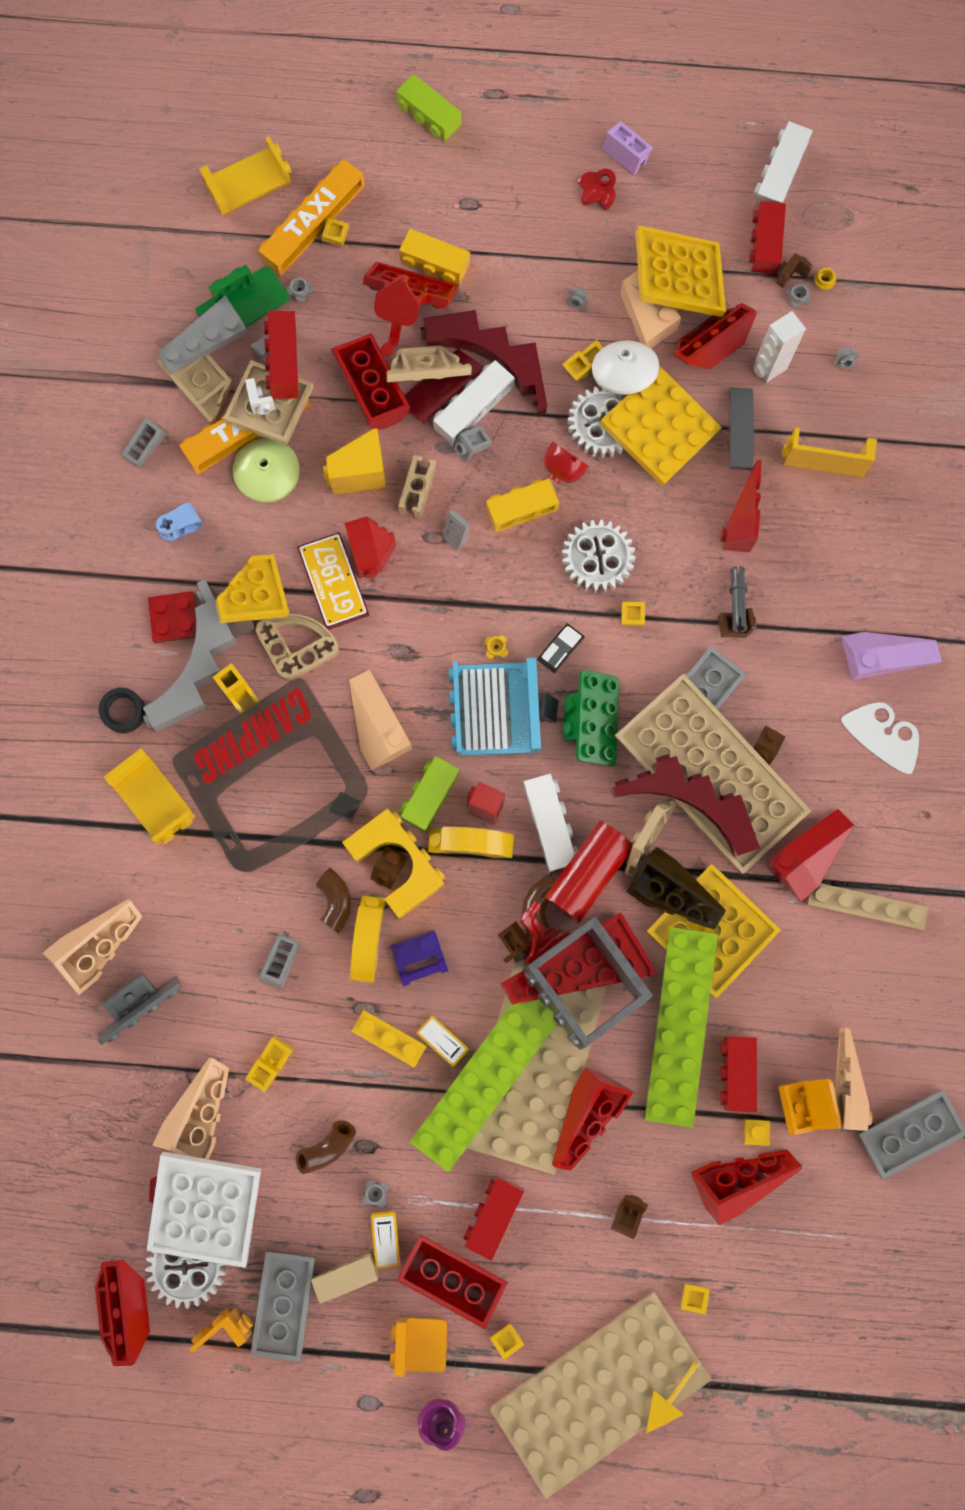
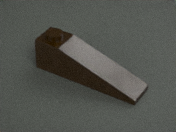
M658 847L644 858L626 891L645 906L651 908L655 906L664 909L668 914L681 915L690 922L713 930L716 929L727 911L676 859Z

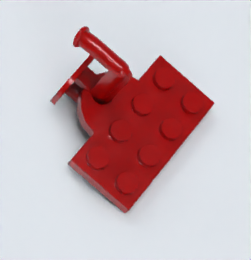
M376 261L364 275L362 285L369 286L370 289L378 291L374 303L375 314L380 319L392 322L389 340L381 346V353L384 356H391L400 341L402 325L411 326L416 322L421 305L429 303L437 309H447L457 295L459 285Z

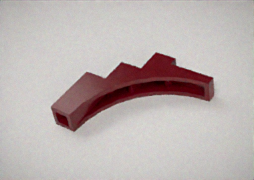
M667 754L656 758L657 763L652 765L654 774H651L649 770L638 774V779L630 782L628 778L615 782L616 787L611 789L613 798L631 794H655L667 796L688 804L701 812L716 826L725 838L734 857L760 849L741 794L734 796L733 792L720 796L721 801L718 802L709 775L702 777L701 773L688 777L689 782H686L677 756L670 758V755Z

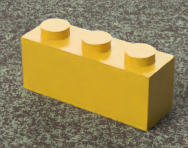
M411 228L399 249L400 262L407 267H416L428 275H436L444 281L458 285L461 284L470 264L469 251Z
M550 478L535 480L531 485L524 488L522 486L515 487L510 490V493L504 495L496 494L486 501V510L495 533L558 511L559 500Z
M366 1010L362 1011L351 1031L414 1068L427 1048V1045Z

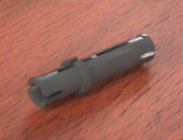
M734 566L730 569L731 585L729 586V593L732 595V630L738 632L740 624V632H744L747 630L745 568L739 566L737 574V566Z

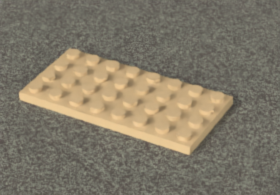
M684 673L615 735L616 739L646 771L650 770L651 774H654L652 765L657 763L656 758L669 754L670 758L677 756L686 782H689L688 777L701 773L702 777L709 775L718 802L721 801L720 796L733 792L734 796L741 794L760 849L736 857L733 856L725 838L709 819L688 804L672 798L740 874H744L811 812L805 803Z
M523 960L514 962L510 978L527 966ZM607 986L558 995L586 1036L596 1028ZM506 993L497 1023L512 1004ZM556 1025L467 1148L555 1175L557 1168L552 1165L572 1091L585 1068L591 1044L579 1050L572 1042H569L566 1030Z
M653 1291L490 1406V1411L545 1499H547L647 1427L653 1389L667 1400L693 1363L698 1362V1367L671 1403L673 1406H676L710 1382L711 1378Z

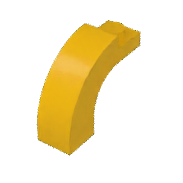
M232 663L213 676L244 720H247L254 733L255 731L249 718L255 715L260 727L257 713L261 712L267 722L263 712L265 707ZM274 721V723H275V725H276V727H277V730H279L280 727H279L278 724Z
M467 827L430 829L428 852L512 858L514 834Z
M362 895L354 930L350 980L374 983L385 898Z

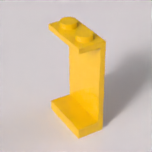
M269 136L265 137L266 149L211 174L207 165L199 169L203 182L221 215L229 213L291 183L289 173L292 171L287 160H282V152L277 143L273 144Z
M795 427L792 435H788L786 444H783L781 457H785L784 466L863 478L875 461L877 439L868 438L858 454L798 445L800 428Z
M142 748L104 776V779L109 785L114 787L151 835L152 841L158 845L161 843L164 845L171 841L176 831L180 828L184 830L193 823L192 819L196 817Z

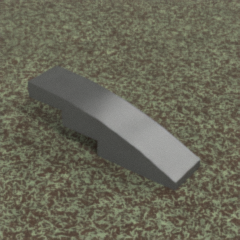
M730 388L728 421L729 469H753L754 404L753 389Z

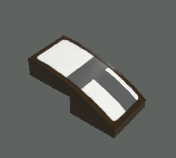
M566 623L540 654L537 661L555 674L568 660L571 653L580 645L585 636Z

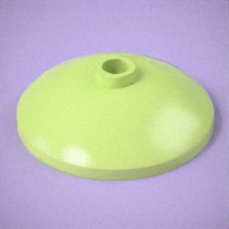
M261 438L249 442L237 453L232 472L235 484L243 495L256 502L270 503L283 499L295 488L300 475V466L296 454L288 445L269 438ZM262 462L268 463L265 467H261L260 465Z

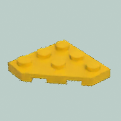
M274 554L251 556L244 568L231 580L225 591L217 597L215 604L220 623L288 617L289 609Z

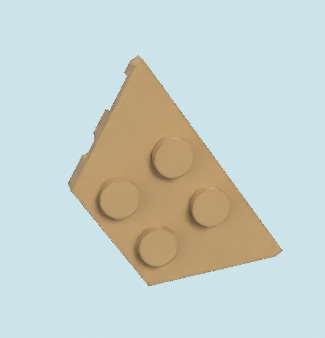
M441 345L398 349L396 358L391 363V370L387 371V382L420 381L422 379H442L444 377L471 375L472 367L470 364L462 365L459 363V357L448 352Z
M209 354L172 374L168 372L161 359L157 360L161 369L209 424L213 425L233 385L232 380Z
M671 798L658 804L654 811L650 810L644 819L646 824L643 830H638L632 839L634 845L625 871V875L633 879L644 858L649 853L677 804Z

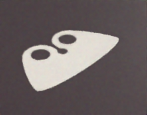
M881 702L872 703L855 709L841 718L846 729L876 756L903 773L911 774L913 772L919 747L918 730L913 724L902 721L892 728V734L886 735L884 729L890 727L895 719L893 709L889 705ZM884 708L888 711L889 719L886 722H879L875 719L877 709ZM905 726L912 730L910 740L903 741L899 738L898 730L901 727Z

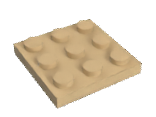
M250 360L224 416V421L287 445L313 390V383L298 378L299 398L273 399L275 410L264 415L253 414L245 380L254 378L256 386H261L263 397L271 396V390H266L265 376L270 375V371L265 370V365Z

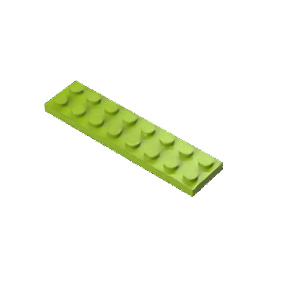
M669 928L645 1121L693 1128L718 934Z
M540 1000L515 1005L511 1004L410 1140V1143L449 1173L557 1025L552 1017L554 1014L550 1008L545 1007Z

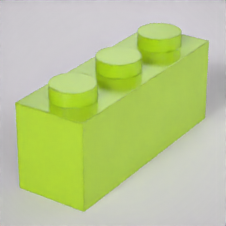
M414 74L396 91L398 107L403 112H408L413 116L418 124H423L428 128L434 137H439L445 142L462 125L461 111Z
M437 756L434 757L433 761L428 760L423 769L424 777L421 781L417 780L411 790L414 793L410 801L405 800L399 811L402 813L401 819L424 833H427L460 775L459 768Z

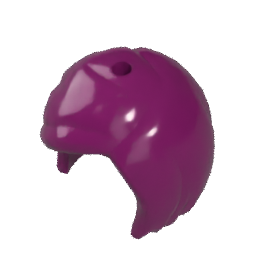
M444 1399L430 1401L419 1413L417 1420L421 1439L426 1444L434 1445L443 1451L453 1449L460 1442L466 1427L464 1415L459 1411V1408L453 1402Z

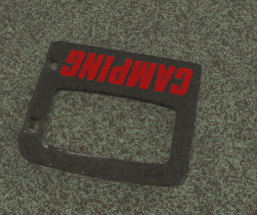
M301 678L293 679L180 751L173 758L175 770L183 780L210 830L224 850L227 859L235 869L241 872L254 871L308 842L359 806L365 800L368 792V785L364 776L310 686ZM316 736L346 785L345 790L332 802L300 824L263 845L246 850L219 806L218 796L265 761L307 738ZM193 773L200 783L194 788L188 779V776ZM228 835L231 836L236 845L232 849H229L223 839Z

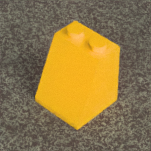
M378 428L372 429L326 457L327 465L323 466L327 488H332L333 495L386 488Z

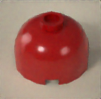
M553 441L544 455L545 468L550 472L548 477L558 484L561 480L566 483H573L579 480L589 467Z

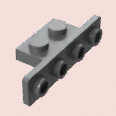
M142 972L103 1001V1005L115 1018V1021L98 1033V1042L101 1045L106 1042H112L119 1036V1032L126 1027L134 1026L146 1012H153L165 998L169 999L176 995L181 987L178 977H173L156 990Z

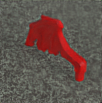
M533 901L528 910L524 911L520 918V923L532 936L531 952L524 957V962L527 966L571 934L570 932L563 934L562 930L551 928L546 933V927L542 926L535 917L542 907L535 901Z

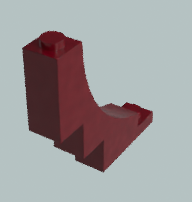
M476 310L423 318L424 327H420L422 341L426 340L427 347L441 345L446 348L473 352L491 362L496 360L514 376V384L521 395H531L532 407H536L537 414L546 413L547 400L536 342L509 346L506 326L479 330Z

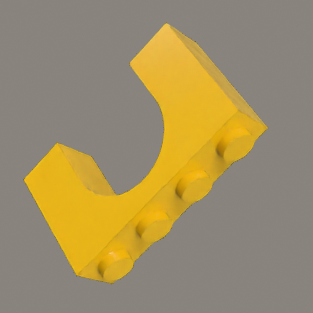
M387 808L342 843L357 863H360L377 849L387 845L399 846L410 854L413 861V870L410 878L404 885L385 898V901L397 917L402 919L443 888L445 884L442 880L445 879V876L438 867L432 868L429 864L430 856L424 848L421 850L417 848L414 844L417 839L410 830L404 831L400 825L403 821L396 811L391 813Z

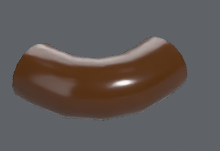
M328 868L316 884V887L326 895L328 901L327 909L320 920L339 934L350 915L351 896L345 881L336 871Z
M550 874L543 877L530 888L523 900L521 914L522 916L524 911L528 910L533 901L537 902L542 907L535 917L546 929L549 928V925L546 921L545 909L550 901L545 898V895L555 883ZM525 928V932H526L528 938L531 937V934H530L529 931Z
M336 1121L329 1134L321 1142L298 1150L296 1164L300 1173H311L323 1169L336 1161L353 1141L356 1134L355 1127L347 1121Z

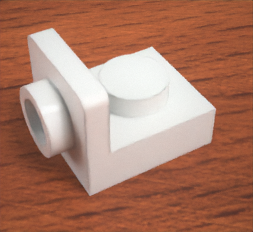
M246 379L245 382L253 414L264 415L275 410L272 396L263 397L261 386H256L255 379Z

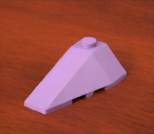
M861 632L841 637L852 681L942 662L936 640Z

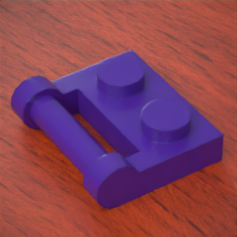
M435 931L390 946L403 987L410 985V982L438 972H448ZM434 956L437 958L438 962L406 972L405 966Z

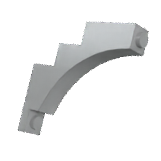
M205 579L197 583L200 590L196 593L203 605L195 608L196 636L188 663L179 678L163 695L143 707L146 713L143 716L148 728L152 727L156 732L162 731L207 709L198 688L214 681L213 676L220 672L213 656L237 645L228 623H220L215 604L216 599Z

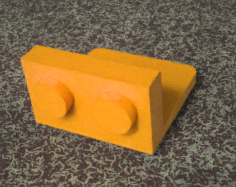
M831 1079L806 1080L778 1086L789 1135H797L813 1130L839 1129L842 1127L841 1114Z
M237 1306L231 1311L226 1308L211 1322L212 1328L206 1325L191 1339L193 1345L188 1350L193 1353L222 1327L239 1348L254 1332L252 1327L254 1323L246 1313L242 1314Z
M398 1317L396 1325H392L391 1341L396 1342L395 1352L390 1353V1368H394V1376L404 1377L405 1371L443 1372L446 1368L447 1321L437 1318Z

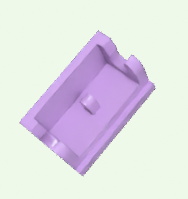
M621 121L607 132L602 147L603 151L633 175L638 172L641 164H646L653 149L650 144Z

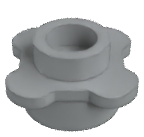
M296 277L291 281L286 291L289 295L296 297L298 302H303L305 296L312 292L313 287L311 284H307L303 278Z
M797 284L786 291V295L791 300L790 305L794 308L803 303L809 304L811 301L809 290L804 284Z
M582 288L570 289L566 302L575 309L585 311V304L589 301V296Z
M849 347L840 349L836 354L837 361L834 362V366L836 368L854 367L859 353Z
M372 1180L365 1183V1196L362 1198L365 1205L372 1204L384 1207L386 1204L385 1195L389 1190V1186L384 1182L378 1184ZM373 1192H378V1195L374 1196Z

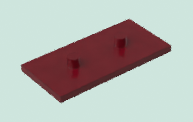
M457 349L452 354L459 357V363L462 365H471V375L444 377L442 379H423L405 395L410 406L409 414L424 424L453 396L459 393L470 380H473L482 372L484 367L460 349Z

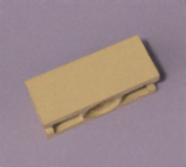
M414 455L398 509L399 514L407 516L406 506L409 499L418 501L417 507H413L412 512H414L415 519L421 520L435 475L436 460L429 459L428 471L423 476L416 474L417 469L421 466L422 457ZM416 484L423 486V488L418 491L412 489V487Z
M370 1252L313 1276L311 1281L319 1304H322L375 1282L379 1279L380 1275Z

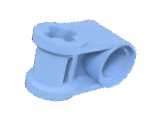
M191 503L180 505L176 509L161 515L156 521V527L161 538L167 542L175 541L188 533H192L203 524Z

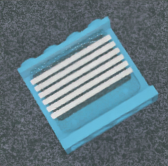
M527 658L526 663L459 666L458 661H453V668L449 669V682H454V691H450V705H455V713H451V727H456V736H452V750H457V756L540 753L541 739L536 658Z

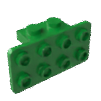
M244 265L241 268H235L226 277L214 281L209 286L212 298L196 307L195 311L197 316L201 317L226 295L245 327H248L268 315V311H274L289 302L290 296L269 266H264L251 274L248 266Z
M582 670L579 673V692L565 696L563 706V741L570 743L577 741L576 759L579 762L608 767L616 765L617 739L615 735L617 734L619 697V679L617 676Z

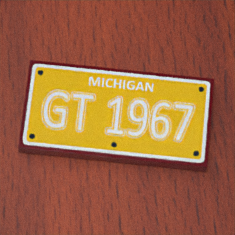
M340 532L297 546L324 625L328 630L370 616Z

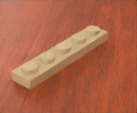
M822 883L817 890L807 897L806 901L807 906L920 931L925 930L928 907Z

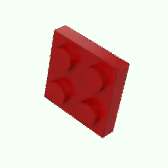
M193 591L148 597L152 640L154 643L195 638L196 601Z

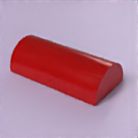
M372 333L331 348V352L371 429L378 428V430L388 428L406 417L410 411V406L398 383L387 382V371L391 369Z
M599 821L547 892L545 898L571 921L580 924L631 853L633 844L616 829L603 821Z
M419 1234L396 1280L483 1329H486L508 1284L502 1278Z

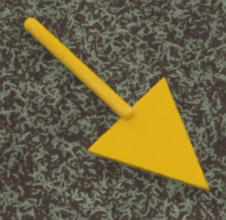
M698 1362L693 1363L667 1400L653 1389L646 1434L684 1415L671 1403L698 1367Z

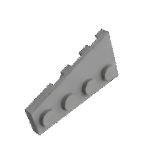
M225 295L158 354L168 372L172 374L248 333L247 328Z

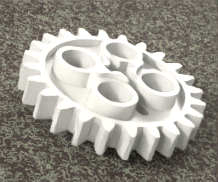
M594 387L592 394L589 390H586L585 397L579 394L578 402L573 401V409H570L568 414L570 417L567 424L571 425L569 426L568 433H574L571 440H579L577 447L579 448L584 445V453L593 450V457H595L597 452H600L602 458H604L606 452L609 453L610 457H613L615 450L622 454V446L599 425L600 420L610 412L607 410V407H615L623 400L622 394L607 392L603 388L602 392H599L597 387ZM585 412H593L595 416L589 417ZM598 432L601 436L595 438L590 433Z
M602 519L599 525H596L594 520H591L589 527L583 522L582 530L575 527V535L568 534L569 541L564 542L563 547L566 549L562 550V556L567 558L562 560V565H568L565 568V573L572 572L570 581L578 579L577 587L584 583L585 591L590 586H593L594 593L597 592L598 587H601L603 592H606L608 585L614 590L616 587L615 582L622 585V577L629 578L630 574L628 571L633 570L634 565L631 563L635 562L636 559L635 556L631 555L634 553L635 548L629 547L632 539L625 540L627 532L619 533V525L613 529L611 521L607 526H604ZM593 538H597L598 541V552L599 556L602 557L601 567L604 572L603 575H601L599 572V560L598 557L595 556L596 545ZM609 540L613 543V546L606 547L602 542ZM588 544L591 549L584 551L580 548V545ZM613 561L618 567L611 569L606 563ZM591 565L595 568V571L587 572L584 570V566Z
M152 1252L154 1256L146 1258L148 1262L152 1263L151 1266L145 1269L147 1272H152V1276L147 1279V1282L155 1281L151 1291L159 1289L161 1292L158 1295V1299L167 1296L166 1305L175 1300L176 1308H179L182 1302H184L186 1309H188L192 1301L196 1306H199L201 1304V1297L207 1302L210 1299L208 1292L214 1295L218 1292L214 1285L221 1286L223 1284V1280L219 1276L227 1273L226 1270L221 1268L225 1264L180 1256L178 1260H173L169 1257V1254ZM186 1260L187 1264L208 1262V1266H193L188 1271L186 1267L165 1269V1265L177 1266ZM197 1271L205 1275V1282L202 1284L197 1283L194 1279V1273ZM170 1274H177L180 1277V1284L178 1286L171 1284L169 1280Z

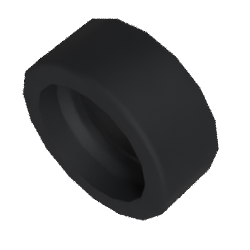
M119 687L111 689L104 694L99 702L98 712L100 719L109 729L116 733H129L140 727L144 721L145 711L143 707L145 705L134 691ZM121 697L132 700L136 708L133 718L123 724L114 722L109 715V707L112 702Z

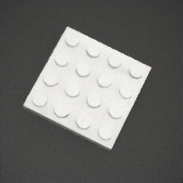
M162 1152L159 1161L147 1251L245 1268L248 1262L261 1168Z

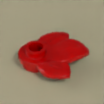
M604 168L598 172L589 171L579 178L578 184L584 187L581 194L583 205L599 201L604 210H608L613 205L616 198L614 189L616 176L612 170ZM608 176L609 180L607 182H602V177Z

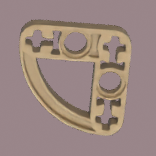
M288 614V617L263 619L256 626V633L278 674L284 680L290 681L334 658L339 652L338 643L332 633L321 623L307 616ZM288 625L304 627L318 634L321 639L291 654L277 627ZM264 626L272 628L270 633L274 639L269 641L265 633H262ZM325 643H328L329 645L334 644V646H332V652H328L327 650L322 651L323 649H325ZM276 644H280L284 648L282 654L278 656L271 653V648ZM317 647H318L319 652L322 651V652H321L322 658H320V659H319V657H318L317 652L314 650V649L317 648ZM305 653H312L315 656L311 664L302 662V657ZM295 659H298V662L302 667L301 669H299L296 665V662L294 661ZM288 664L289 667L296 666L291 669L292 673L288 674L287 672L282 673L285 670V665Z

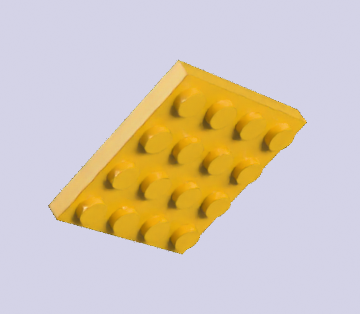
M638 226L635 235L640 301L723 317L726 312L719 242Z
M660 366L657 378L649 387L640 392L628 394L599 422V425L662 487L722 429Z
M710 864L696 880L727 910L716 929L704 927L688 921L686 917L678 914L671 915L665 911L646 932L665 951H667L670 927L718 934L710 993L717 999L781 929L713 864Z

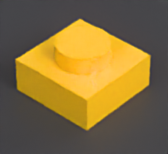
M328 218L321 236L322 241L343 247L349 231V223Z
M622 602L621 626L644 627L645 602Z
M744 1119V1144L770 1146V1121Z
M684 1282L680 1309L706 1315L710 1289Z
M508 1322L490 1336V1340L504 1360L524 1346L523 1340L511 1322Z

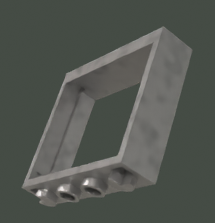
M596 917L587 921L522 969L525 973L524 976L528 980L527 983L531 987L534 986L538 991V998L545 1007L550 1008L554 1014L552 1017L556 1024L566 1030L569 1042H572L579 1050L588 1047L653 996ZM584 933L589 935L635 999L588 1036L582 1031L538 969V967Z

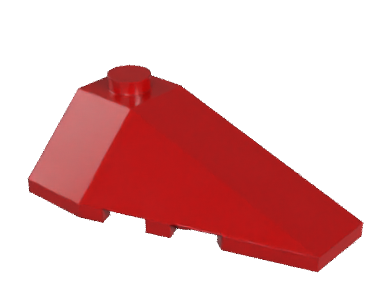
M756 460L726 527L721 530L720 542H724L723 550L750 553L758 539L760 510H758L761 493H757L756 490H759L761 484L762 460Z
M367 516L344 523L359 577L368 579L377 576L379 572H382L396 546L394 533H388L385 527L380 528L377 522Z
M839 809L835 810L769 860L768 869L801 903L819 888L827 871L854 828V824Z
M585 1068L573 1088L552 1165L555 1168L571 1171L590 1150L592 1140L598 1134L602 1136L605 1133L606 1129L604 1127L613 1117L617 1119L623 1112L633 1091L601 1072Z
M789 1150L759 1154L758 1158L744 1160L743 1157L735 1158V1162L721 1164V1161L711 1162L692 1171V1177L706 1210L716 1223L721 1225L740 1216L802 1170V1165Z

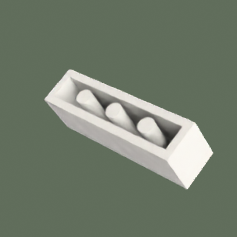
M790 121L785 130L781 128L776 142H779L778 147H773L769 156V160H772L770 166L765 165L761 175L764 180L762 183L758 182L753 193L756 196L754 206L758 207L760 201L783 203L813 130Z
M793 311L769 326L754 362L755 374L762 378L765 383L787 370L806 330Z
M496 360L490 365H485L480 375L475 380H470L460 395L456 394L453 396L449 405L444 410L441 409L435 414L433 418L434 430L453 446L461 432L474 427L514 387V376Z
M547 774L523 782V787L548 872L550 874L564 870L578 849L577 846H572L570 837H573L570 823H565L563 817L567 813L564 802H559L557 793L560 792L557 779L552 780L551 774Z

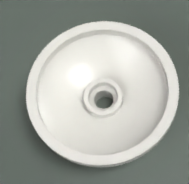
M630 340L617 341L605 346L596 354L592 363V374L596 383L603 389L616 394H632L646 389L655 381L659 372V360L656 353L647 345Z

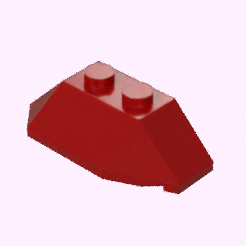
M740 303L735 308L726 309L723 317L712 315L679 339L676 350L673 353L674 357L687 365L706 369L713 368L745 344L757 315L756 310Z
M123 1259L101 1262V1270L95 1284L100 1337L107 1353L111 1357L113 1366H132L136 1363L150 1333L145 1282Z

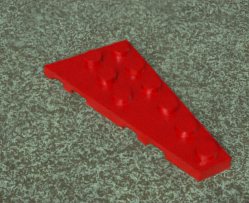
M621 912L601 924L640 978L658 974ZM587 933L580 936L538 967L557 996L622 982ZM523 970L501 983L512 1005L539 1000L538 991L534 986L531 987L527 983L528 980L524 976Z

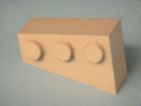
M638 270L623 280L620 294L629 318H631L634 325L635 334L638 336L640 343L652 349L678 330L681 317L673 307L640 301Z

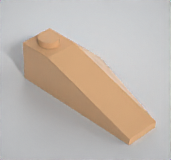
M368 670L350 679L349 683L360 750L372 771L411 751L412 746L371 671Z
M127 899L61 937L43 954L73 990L80 995L99 979L103 973L101 970L107 961L114 958L116 955L114 953L122 941L128 938L142 916L131 900Z
M839 1028L835 1095L841 1114V1128L868 1131V1125L870 1126L872 1123V1111H869V1102L851 1031L847 1028Z
M213 1058L207 1060L163 1122L152 1146L168 1153L209 1159L216 1142L214 1131L216 1122L220 1121L221 1114L218 1113L220 1100L224 1097L228 1067Z

